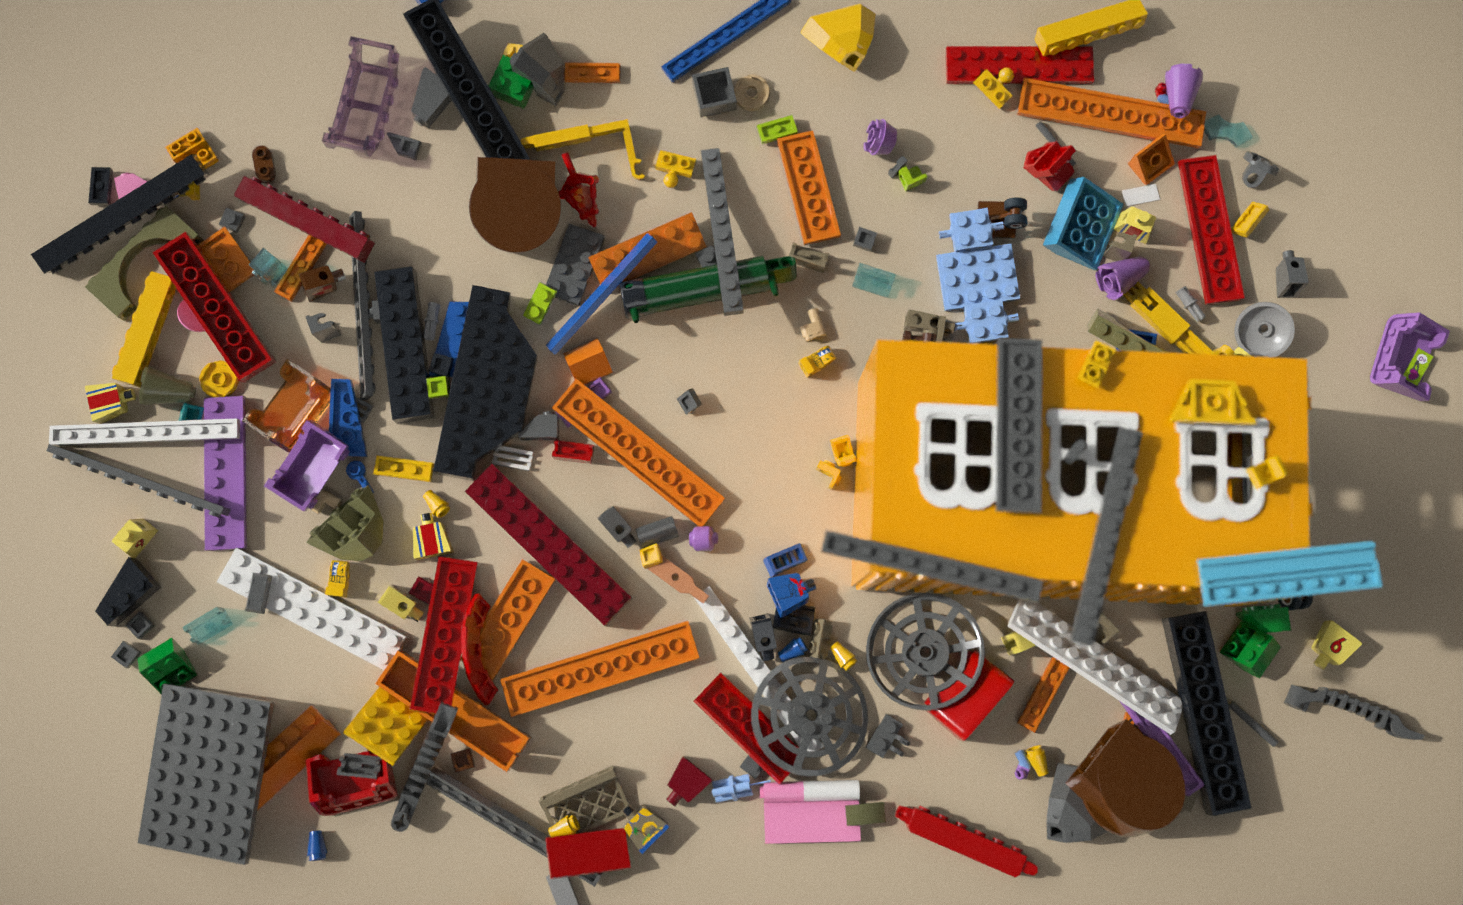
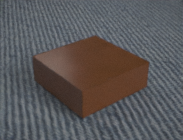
M470 748L450 754L455 773L475 767Z

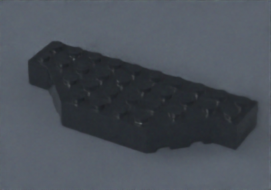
M472 285L433 469L435 474L473 481L477 462L514 437H517L518 433L523 430L537 363V354L508 313L511 292Z

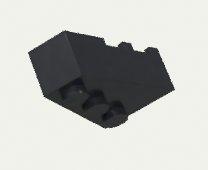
M128 557L95 612L107 626L117 627L155 594L161 586L138 559Z

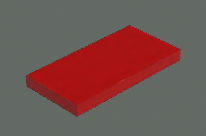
M624 828L547 837L545 839L550 880L631 868Z

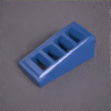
M800 543L767 556L763 560L770 577L808 561ZM794 550L796 551V553H797V555H798V557H799V559H800V560H798V561L796 560V558H795V556H794V553H793ZM787 553L792 561L791 564L789 563V560L786 556ZM778 557L782 558V561L785 566L782 567V564Z

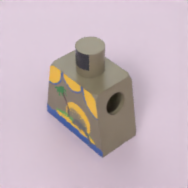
M629 803L621 811L628 819L623 827L641 854L669 828L668 822L644 805L637 811Z

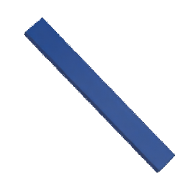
M759 0L662 65L661 69L673 83L789 5L791 0Z
M647 233L546 344L547 348L554 355L560 351L655 246L657 241Z

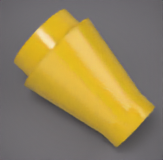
M432 490L424 493L423 498L434 516L442 518L450 511L449 503Z
M839 641L830 647L839 666L844 668L845 671L857 663L856 655L841 645Z
M1041 745L1028 748L1026 750V757L1037 772V775L1039 777L1047 775L1049 771L1045 749H1042Z
M567 815L555 825L549 827L548 831L551 837L576 834V831L580 829V825L575 815Z

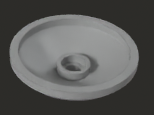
M1259 302L1250 305L1241 312L1237 318L1234 333L1239 347L1251 356L1276 357L1283 353L1292 343L1295 326L1291 315L1285 308L1272 302ZM1261 326H1268V330L1262 331Z

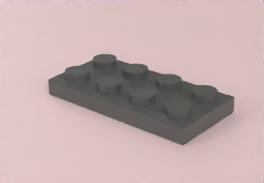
M569 223L546 285L557 290L554 298L577 306L580 305L593 271L588 257L600 252L605 239L604 235Z

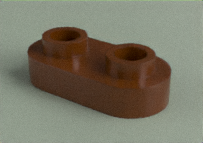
M257 146L252 152L255 174L263 183H270L276 177L272 152L266 146ZM264 152V155L259 157V153ZM267 169V173L262 174V171Z

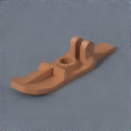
M662 556L663 563L647 568L678 592L690 594L703 604L709 597V595L695 586L690 575L664 556ZM676 574L679 575V579L677 581H673V576Z

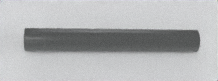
M1042 121L1036 124V127L1048 142H1058ZM1073 158L1069 161L1072 167L1076 164Z
M1234 701L1228 704L1234 713L1272 747L1278 744V740Z

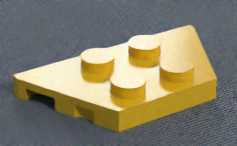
M1190 379L1169 419V423L1254 426L1256 420L1246 408L1247 403L1240 395L1235 381Z

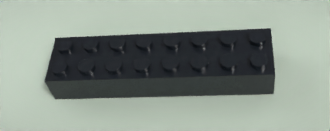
M412 266L376 271L374 273L392 420L400 424L435 418L433 400L428 397L426 380L430 377L426 344L423 338L424 328L417 272Z

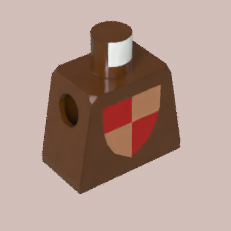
M328 265L298 274L309 302L336 291V282L346 279L342 268L331 272Z

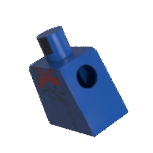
M799 573L771 577L767 581V588L780 618L807 604L809 599L808 592L816 590L814 580L809 579L803 582Z

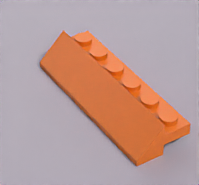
M313 705L268 744L257 811L306 767V759L320 754L341 735L332 723L326 720Z

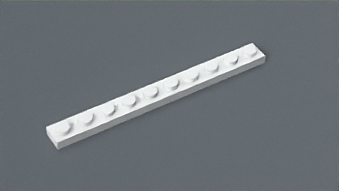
M212 419L50 426L49 444L64 446L240 439V420Z
M710 586L707 587L703 592L709 595L704 604L695 597L694 599L753 682L759 687L770 670ZM775 677L770 680L763 691L765 698L774 699V696L781 687ZM784 692L780 701L790 704L792 701ZM777 709L778 717L786 726L789 724L788 712ZM791 731V735L800 746L802 737ZM819 739L810 740L807 751H818L824 745Z

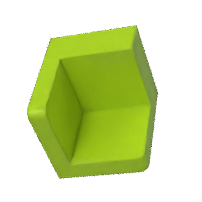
M918 166L910 169L903 167L899 169L897 175L905 191L925 183L928 177L926 173L922 174Z
M446 376L426 379L428 397L430 399L439 397L449 398L450 381Z

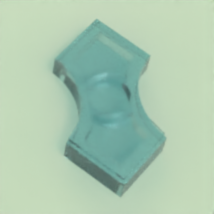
M1220 115L1205 121L1204 132L1209 140L1225 139L1236 148L1253 138L1244 122L1230 123L1225 121Z

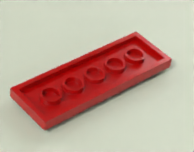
M720 672L693 702L778 784H781L790 772L775 765L758 745L751 723L752 702ZM758 710L760 730L764 738L773 733L774 730L771 721ZM784 735V737H785L792 745H794L795 747H797L786 735ZM778 739L768 744V747L779 759L794 766L797 754L785 748Z

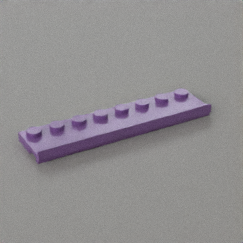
M245 396L204 398V420H240V439L204 440V500L231 509L229 516L221 515L220 518L210 515V510L204 509L205 550L246 549Z

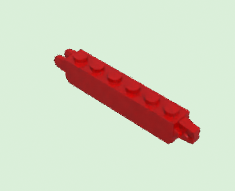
M899 805L895 812V817L905 822L908 831L1014 878L1020 876L1021 872L1030 876L1038 872L1037 865L1026 860L1027 856L1022 854V849L1013 845L1011 849L1003 846V841L994 837L991 841L985 838V833L976 829L974 833L966 830L967 825L957 821L956 824L948 822V817L939 813L937 817L929 814L931 810L921 805L919 808L913 807V809Z

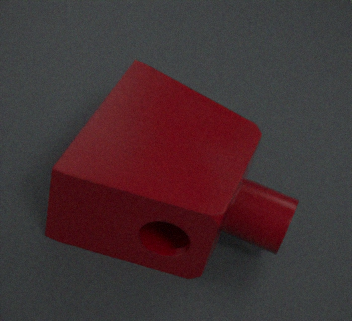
M683 756L667 784L673 791L666 800L673 806H676L682 798L689 803L713 779Z

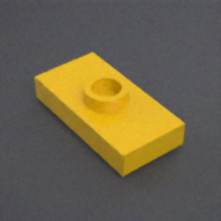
M1252 202L1231 228L1232 234L1248 238L1268 213L1269 207Z

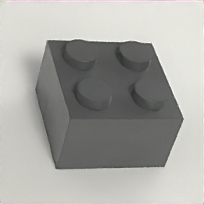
M729 67L692 74V84L700 117L737 110V100Z

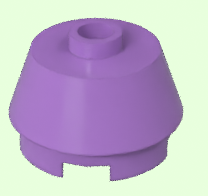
M884 119L872 120L866 131L869 134L867 142L863 144L864 150L870 152L871 155L889 154L897 142V129Z

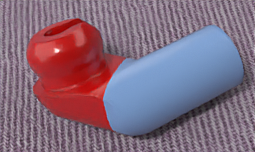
M1159 83L1155 87V94L1158 102L1169 104L1166 83Z

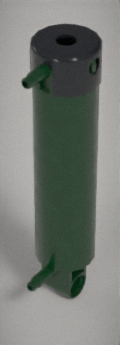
M757 256L736 261L741 296L767 292L770 289L773 296H778L779 289L777 284L791 282L797 278L796 260L790 256L764 260L763 256ZM717 264L648 278L622 281L619 284L626 318H632L634 323L639 322V317L652 313L722 300Z

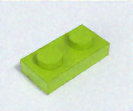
M792 115L757 125L762 144L798 133Z
M539 282L523 316L540 325L557 290Z

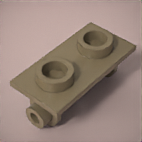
M815 619L812 625V639L808 646V657L824 660L828 656L830 643L823 641L824 638L831 639L832 621Z

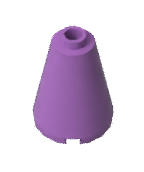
M1177 64L1171 66V70L1165 72L1170 113L1176 118H1184L1191 111L1203 81V72L1199 67L1195 69L1192 68V64Z
M1138 256L1102 264L1098 267L1099 271L1095 274L1098 287L1101 292L1105 290L1108 294L1106 295L1107 298L1117 300L1149 272L1150 263L1146 258Z

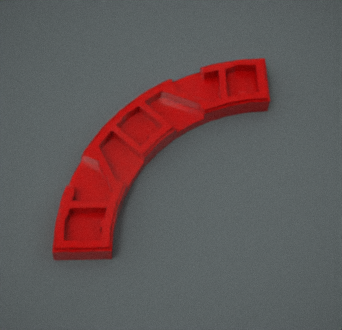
M478 593L472 598L464 617L461 651L465 672L474 692L484 705H489L499 689L494 685L487 670L482 665V650L479 638L480 630L483 628L485 618L491 606Z

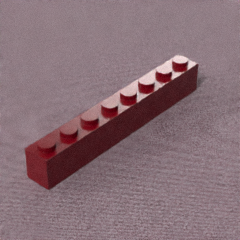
M246 176L243 177L233 196L363 263L366 262L375 245L370 240L371 236L361 230L357 233L354 231L355 228L347 223L341 225L339 224L340 220L331 215L327 218L323 216V211L315 207L311 210L307 208L309 206L307 203L299 199L295 202L292 200L293 196L285 192L279 194L277 188L269 184L264 186L261 180L253 176L251 179Z

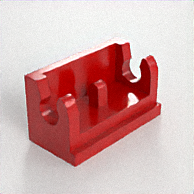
M554 441L553 459L592 464L595 445Z

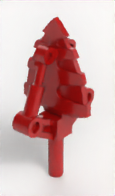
M563 153L562 158L570 176L566 177L567 179L562 189L559 190L560 199H565L573 209H576L580 214L581 220L587 219L588 223L595 228L597 223L596 215L599 213L596 204V184L599 182V177L581 172L577 173L569 153Z

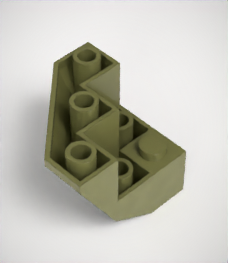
M368 485L362 489L357 488L341 507H336L330 513L331 516L310 531L309 534L311 536L306 541L309 545L341 560L363 561L373 556L382 544L384 521L371 488Z

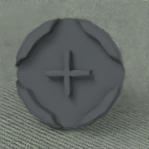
M1247 151L1243 156L1249 162L1242 175L1243 183L1247 187H1257L1267 173L1276 176L1280 171L1276 164L1270 165L1268 159L1254 152ZM1250 174H1257V179L1255 181H1247V178Z

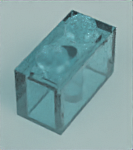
M264 248L249 263V266L253 269L251 273L265 285L269 282L272 286H275L288 269Z

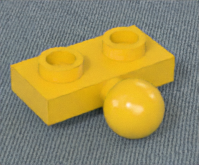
M1003 68L999 73V78L996 79L986 69L973 83L1000 109L1013 96L1003 84L1011 82L1014 73L1010 68Z
M660 150L655 170L667 172L668 174L664 177V184L668 188H674L678 184L677 175L692 178L696 159Z

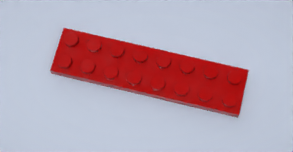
M946 46L945 49L946 84H974L973 82L986 69L998 79L999 73L1003 68H1010L1014 73L1012 81L1004 84H1022L1024 78L1055 84L1094 83L1093 46H1076L1073 49H1066L1047 56H1043L1038 46Z
M1211 155L1179 160L1178 167L1205 305L1243 300L1245 297L1217 156Z
M438 557L410 711L436 715L441 701L452 706L462 653V626L472 598L477 562Z

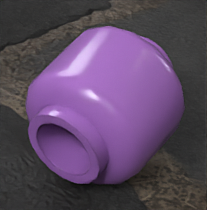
M711 526L694 527L693 531L689 533L690 546L695 551H711L714 549L715 544H718V533L714 532Z

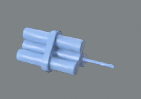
M749 774L735 777L730 775L729 778L712 781V794L715 797L716 803L728 800L738 801V798L753 795L752 785L771 782V780L751 784Z

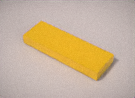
M376 455L373 474L432 483L434 463Z

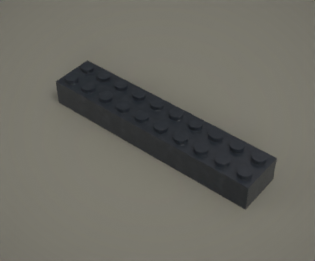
M427 0L403 13L407 25L483 156L487 158L531 160L439 0Z
M1207 611L1162 619L1178 694L1183 705L1182 712L1195 770L1204 783V786L1200 788L1205 814L1216 816L1252 809Z

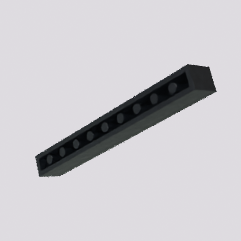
M191 154L33 252L31 256L44 274H56L63 269L61 266L68 263L70 265L79 259L77 256L84 253L86 255L94 250L93 246L100 243L102 245L110 240L109 236L112 234L118 235L126 230L125 226L130 223L134 225L142 220L141 216L146 213L151 215L158 210L157 206L162 203L164 205L169 204L178 193L180 195L185 194L194 183L196 185L203 183L209 173L198 156Z

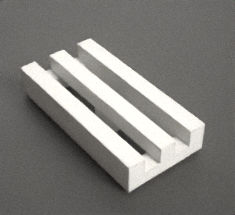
M500 446L493 454L492 464L530 471L534 452ZM499 450L528 455L529 458L501 454ZM504 458L526 462L527 466L497 461V459Z

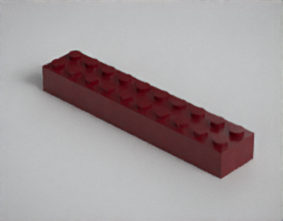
M493 464L464 491L604 626H607L633 599Z

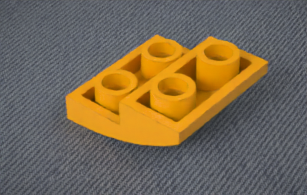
M198 128L165 147L175 163L180 162L191 154H196L206 169L219 161Z

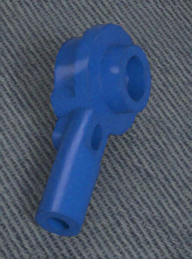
M360 461L350 462L346 467L347 476L353 480H358L362 488L368 485L372 493H374V490L365 478L366 468L364 464Z

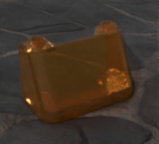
M287 359L280 369V376L285 382L263 411L257 408L250 410L242 422L270 442L290 453L299 439V434L305 433L301 429L307 420L317 422L330 405L331 388Z

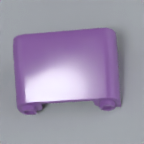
M1420 312L1391 316L1386 323L1370 374V381L1376 386L1412 399L1429 401L1432 388L1428 383L1422 382L1424 375L1416 386L1407 381L1403 374L1418 348L1431 354L1432 349L1441 348L1446 344L1450 331Z
M313 420L305 422L301 428L305 433L299 434L298 441L280 468L274 472L276 474L272 479L268 478L264 487L303 512L314 508L318 502L316 497L339 462L341 460L344 461L350 453L347 444Z

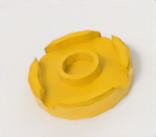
M222 360L208 363L202 369L199 376L202 390L214 398L232 395L239 384V380L227 362Z

